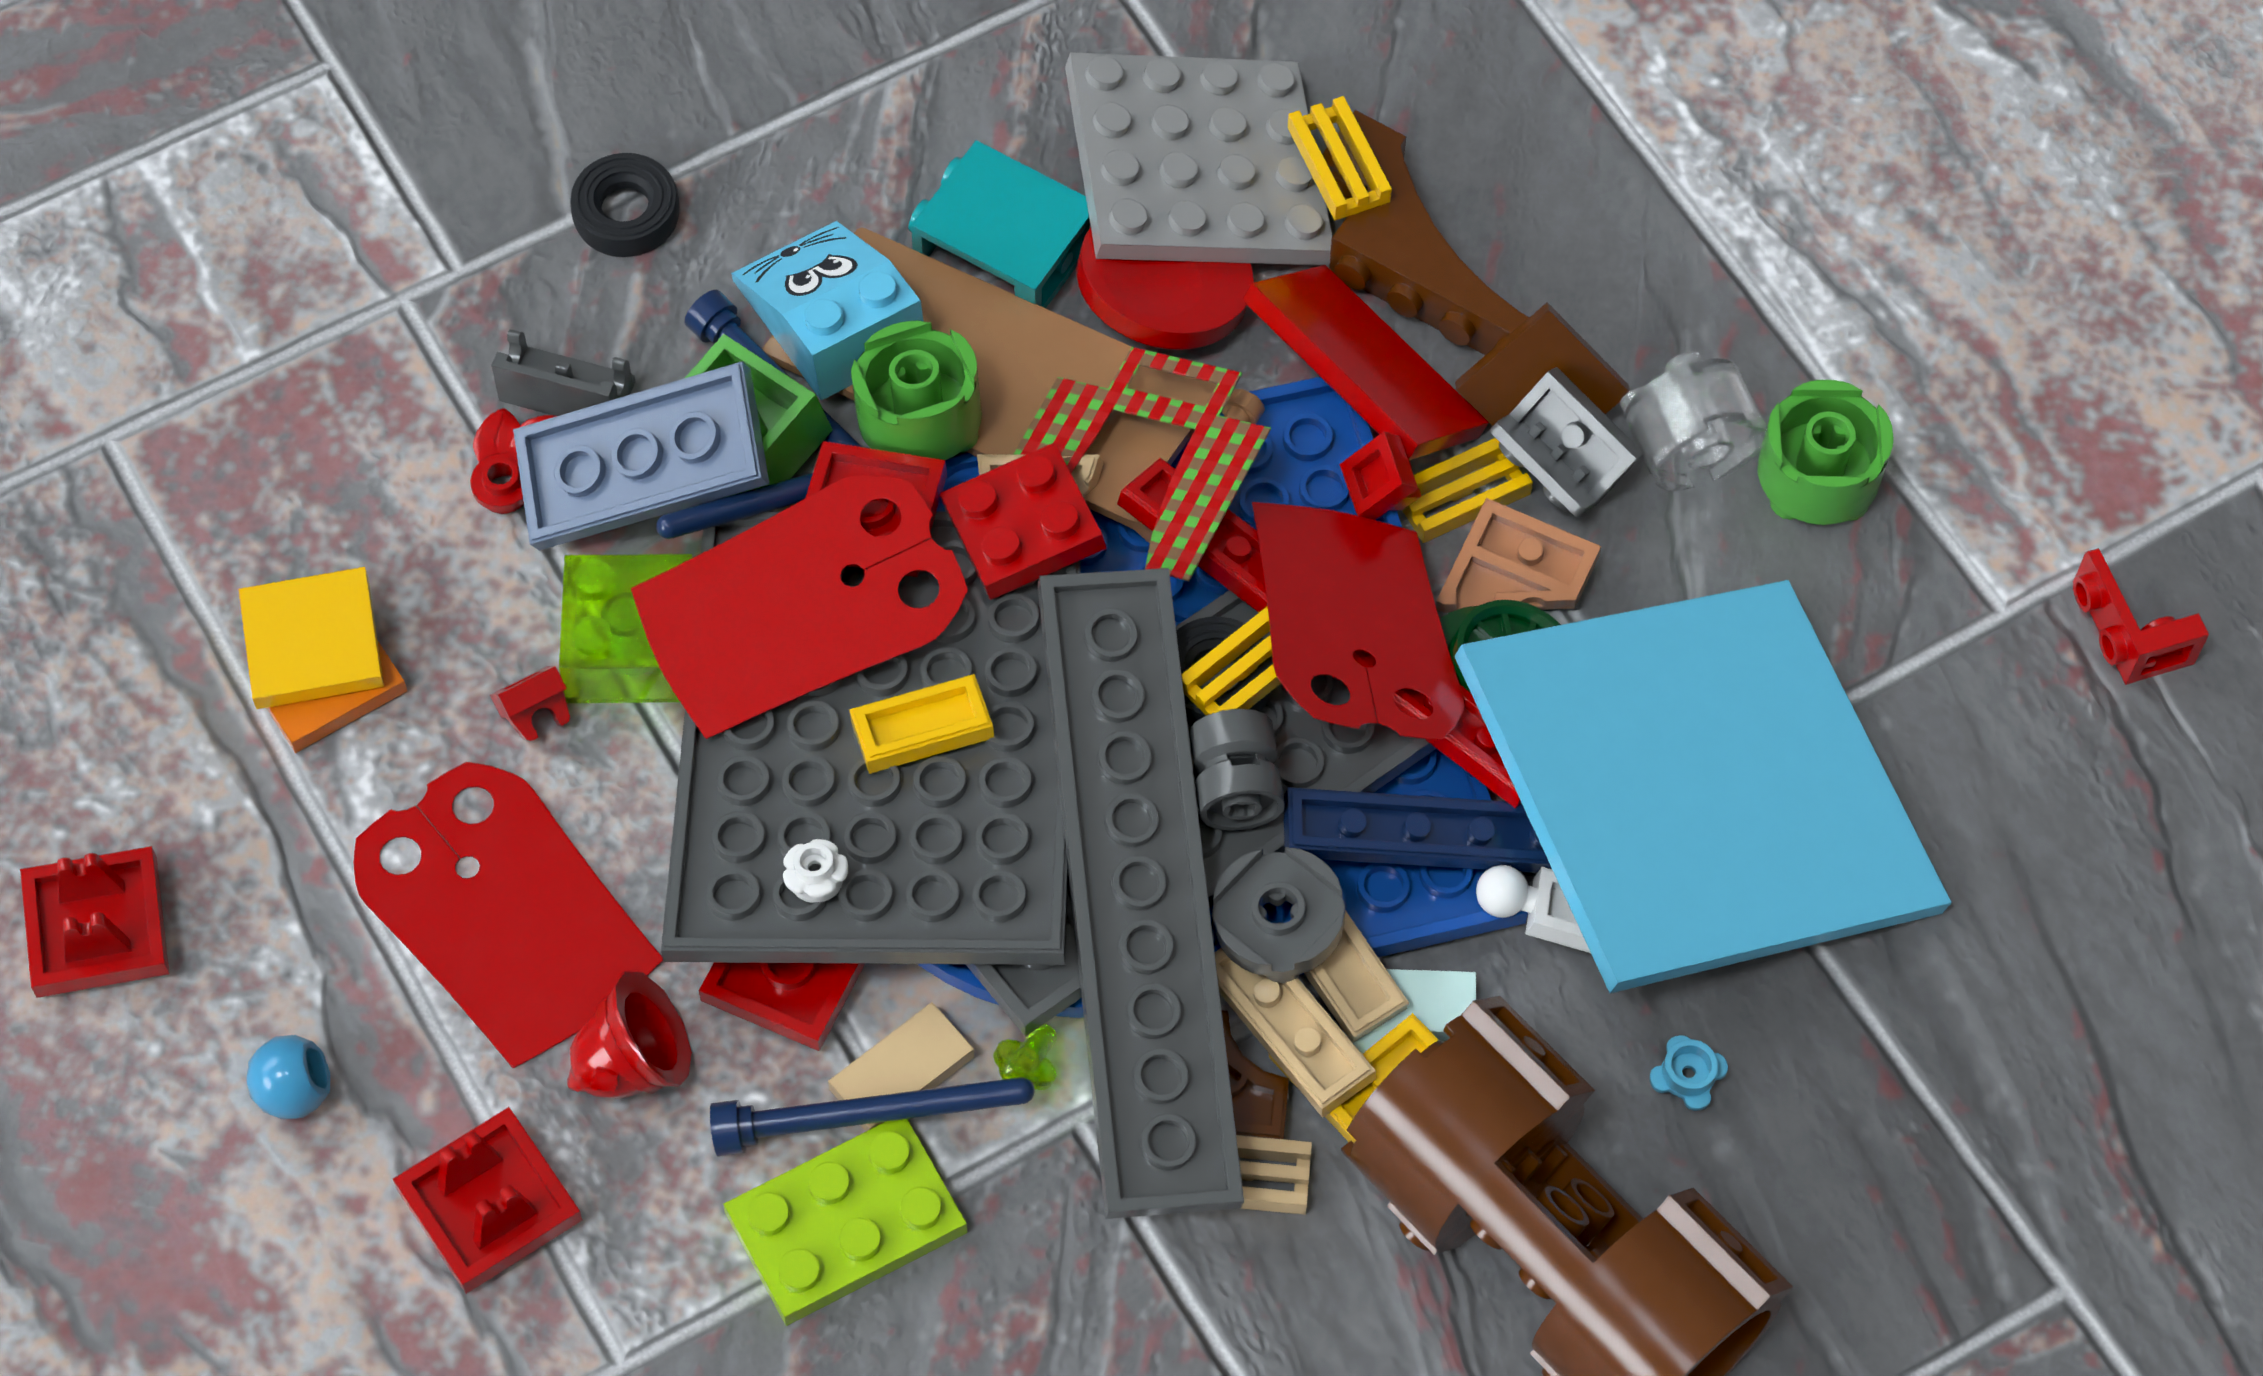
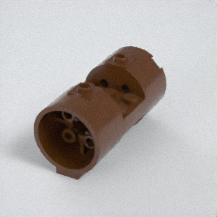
M1501 996L1473 1000L1460 1016L1445 1025L1443 1031L1450 1037L1445 1042L1442 1040L1436 1041L1421 1053L1415 1048L1391 1071L1359 1109L1347 1128V1131L1356 1141L1355 1143L1349 1141L1341 1148V1151L1390 1201L1387 1207L1401 1221L1399 1227L1410 1242L1423 1250H1430L1435 1255L1460 1247L1465 1241L1477 1235L1492 1248L1503 1249L1521 1267L1519 1276L1532 1292L1541 1298L1552 1299L1556 1303L1537 1330L1532 1341L1533 1350L1530 1352L1543 1367V1376H1727L1761 1338L1776 1317L1781 1307V1300L1793 1288L1694 1188L1669 1195L1657 1210L1643 1219L1568 1144L1583 1118L1585 1110L1583 1104L1596 1090Z

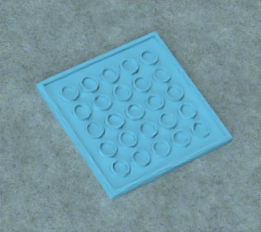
M1789 580L1462 644L1454 656L1609 993L1943 914L1952 903Z

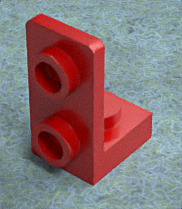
M2097 548L2085 552L2073 579L2075 599L2082 611L2090 612L2099 631V644L2102 654L2110 665H2116L2125 685L2194 665L2209 636L2199 613L2177 620L2173 616H2164L2151 621L2140 630L2100 549Z

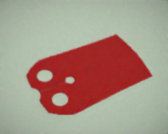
M859 474L847 476L735 537L631 588L638 614L658 666L671 689L705 739L816 689L922 647L935 640L946 629L958 612L968 588L953 551L943 549L932 539L929 525L933 514L910 480L888 475ZM888 499L894 502L900 509L901 522L897 529L889 535L874 536L866 532L861 525V512L865 505L873 500ZM854 564L864 570L865 576L863 582L851 587L841 581L840 575L846 566ZM916 570L927 571L933 574L939 584L937 598L929 606L923 608H912L904 604L898 594V587L902 578L909 572Z
M1252 502L1264 574L1273 666L1275 674L1283 687L1314 719L1359 729L1361 725L1377 723L1378 721V724L1395 730L1400 736L1438 740L1446 737L1458 723L1463 714L1465 704L1434 602L1417 532L1334 510ZM1357 650L1370 653L1376 661L1375 665L1367 667L1366 670V667L1361 666L1355 661L1353 653ZM1318 675L1336 677L1348 687L1350 692L1349 701L1342 705L1326 703L1313 692L1311 680ZM1401 689L1416 690L1429 699L1433 706V713L1425 719L1410 717L1397 707L1394 701V694Z
M465 762L428 783L427 792L417 804L418 808L413 806L401 811L391 809L356 838L353 864L355 884L361 899L444 987L512 1068L536 1057L580 1031L585 1023L596 1013L598 1003L611 993L622 972H643L645 975H649L663 961V957L600 881L534 789L523 778L511 772L490 765ZM469 787L485 789L494 800L492 813L479 823L468 824L456 818L453 812L452 803L455 796L460 791ZM406 837L412 839L421 849V859L414 870L399 875L385 870L380 863L382 847L388 841L395 838ZM467 856L478 860L480 865L478 873L470 878L459 876L455 867L460 858Z

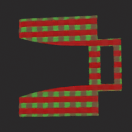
M1131 347L1108 389L1057 377L1013 455H1026L1055 442L1062 456H1072L1063 458L1070 473H1072L1082 456L1085 455L1096 439L1112 410L1194 429L1195 431L1180 458L1159 510L1145 569L1169 568L1170 577L1190 581L1271 428L1220 416L1242 376V372ZM1140 366L1217 384L1206 406L1128 388Z

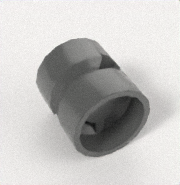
M1230 709L1206 715L1196 721L1189 730L1193 768L1199 774L1196 779V789L1201 820L1207 826L1219 830L1235 831L1255 828L1279 817L1284 810V796L1280 770L1274 765L1277 761V749L1272 720L1266 714L1256 710Z

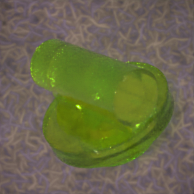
M1043 1024L1030 1033L1023 1042L1011 1039L1002 1040L993 1053L994 1061L999 1067V1074L1002 1079L1024 1077L1033 1083L1035 1090L1050 1088L1056 1079L1057 1073L1046 1055L1056 1043L1057 1035L1055 1030L1051 1026Z

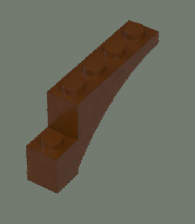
M1355 110L1353 114L1392 188L1390 203L1348 216L1331 239L1329 269L1348 287L1356 290L1363 289L1387 302L1398 314L1409 318L1415 317L1439 330L1452 343L1460 346L1467 345L1486 355L1529 317L1518 311L1490 289L1457 256L1435 227L1417 195L1404 161L1407 137ZM1341 131L1337 133L1367 192H1370L1371 189ZM1326 148L1322 155L1345 200L1352 198L1342 175L1332 159V155L1328 148Z

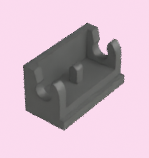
M511 329L507 333V341L510 345L509 354L497 352L491 365L499 401L555 416L630 395L636 382L635 376L631 374L628 360L614 357L612 368L539 350L527 346L523 332Z

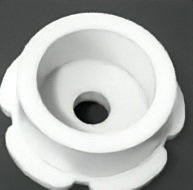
M814 839L810 843L795 845L788 851L783 861L786 867L783 873L785 885L797 897L810 903L825 902L833 898L839 892L848 874L846 857L838 854V847L834 843L824 839ZM812 864H818L821 866L819 870H809V867Z

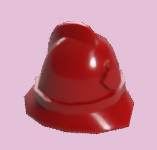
M622 972L611 993L598 1003L596 1013L585 1023L573 1040L570 1047L571 1069L567 1078V1086L570 1090L586 1092L600 1098L621 1099L642 1092L653 1094L663 1087H679L686 1080L690 1072L692 1051L684 1023L665 990L643 972Z

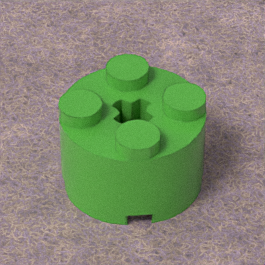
M918 320L892 324L874 333L864 343L865 351L857 362L854 359L851 368L858 426L865 443L871 449L947 460L959 452H965L973 448L979 437L978 430L982 419V407L976 356L968 341L961 334L951 329L950 335L932 330L931 322Z
M1814 380L1792 389L1791 395L1780 403L1778 402L1774 407L1759 453L1757 471L1762 489L1770 499L1771 509L1776 515L1783 519H1797L1806 523L1820 525L1858 520L1865 515L1878 493L1892 451L1893 428L1887 413L1879 403L1876 409L1869 401L1861 397L1863 390L1843 381Z

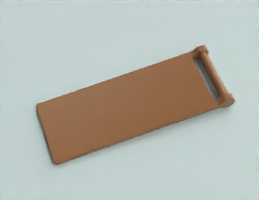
M861 227L854 232L855 235L892 262L921 300L923 320L931 322L932 330L950 335L951 329L961 334L971 345L977 361L982 419L978 430L979 437L977 443L973 448L965 452L976 457L977 454L1013 455L1057 377L1108 389L1132 347L866 228ZM772 335L762 349L780 367L802 376ZM1140 366L1128 388L1206 406L1217 384ZM853 385L837 392L855 401ZM1234 389L1222 413L1224 417L1256 424L1263 415L1265 408L1255 394L1243 389ZM1112 410L1096 439L1085 453V455H1100L1103 461L1097 485L1084 497L1089 509L1130 527L1150 543L1153 531L1117 505L1120 492L1159 458H1162L1171 465L1195 430Z

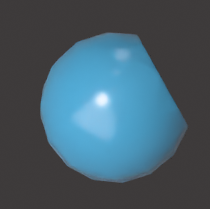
M297 1035L276 1036L256 1050L248 1062L246 1082L250 1098L264 1113L285 1120L304 1118L315 1111L330 1093L331 1075L324 1053L313 1041Z

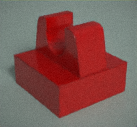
M1383 431L1339 464L1357 516L1376 520L1388 510H1404L1422 496L1400 436Z
M546 666L490 694L500 717L506 718L520 737L526 741H533L539 738L532 725V716L540 708L550 711L557 726H563L570 720L563 692L567 688L556 666Z

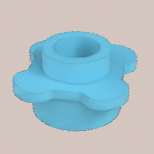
M1683 1035L1672 1037L1666 1045L1667 1054L1662 1065L1656 1066L1651 1070L1649 1076L1650 1084L1658 1093L1670 1092L1683 1099L1685 1106L1690 1110H1703L1710 1104V1090L1715 1081L1726 1076L1728 1070L1727 1061L1721 1054L1714 1053L1707 1044L1701 1041L1690 1039ZM1685 1068H1690L1694 1071L1695 1075L1687 1078L1683 1075L1682 1071Z

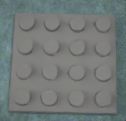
M1070 52L1065 71L1096 259L1300 265L1330 264L1332 232L1326 203L1287 128L1289 113L1300 110L1302 116L1308 114L1298 62Z

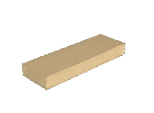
M1222 948L1214 952L1219 994L1322 1118L1376 1080V1070L1298 978L1286 983L1273 982L1264 975H1257L1241 968L1224 953Z

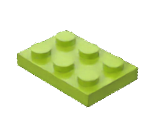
M908 1119L884 1122L723 1204L729 1222L786 1326L967 1234L966 1221Z

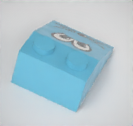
M838 221L731 273L733 282L821 401L852 385L851 368L854 359L856 362L858 361L861 354L865 351L864 343L874 333L900 322L924 321L921 300L892 262Z

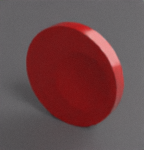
M1091 227L1085 235L1077 262V281L1081 294L1091 310L1105 324L1134 341L1165 349L1204 347L1229 335L1236 329L1245 315L1248 305L1243 300V297L1254 282L1251 263L1096 259Z

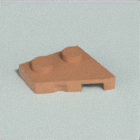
M1486 498L1436 600V609L1443 613H1450L1460 608L1479 606L1494 600L1521 601L1541 610L1575 609L1600 557L1601 546Z

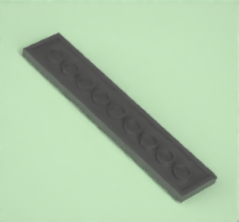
M1169 568L1040 576L1038 595L1105 1219L1241 1208L1244 1203Z

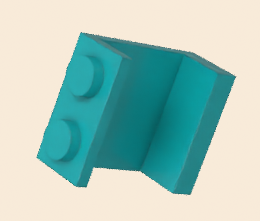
M975 140L962 158L955 157L949 163L943 174L941 186L931 200L923 199L917 205L910 218L908 229L912 232L913 250L930 256L938 245L1014 285L1015 296L1047 308L1077 267L1085 235L1091 226L1086 196Z

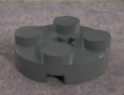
M1285 847V853L1271 852L1263 854V849L1248 852L1226 868L1215 886L1212 912L1214 934L1224 953L1238 966L1251 973L1264 975L1269 980L1277 983L1292 981L1300 973L1308 972L1322 964L1334 952L1341 940L1345 923V905L1342 899V889L1339 880L1324 861L1307 851ZM1285 901L1293 904L1290 910V917L1292 918L1290 921L1274 924L1266 920L1267 912L1263 908L1266 903L1270 902L1275 906H1280Z

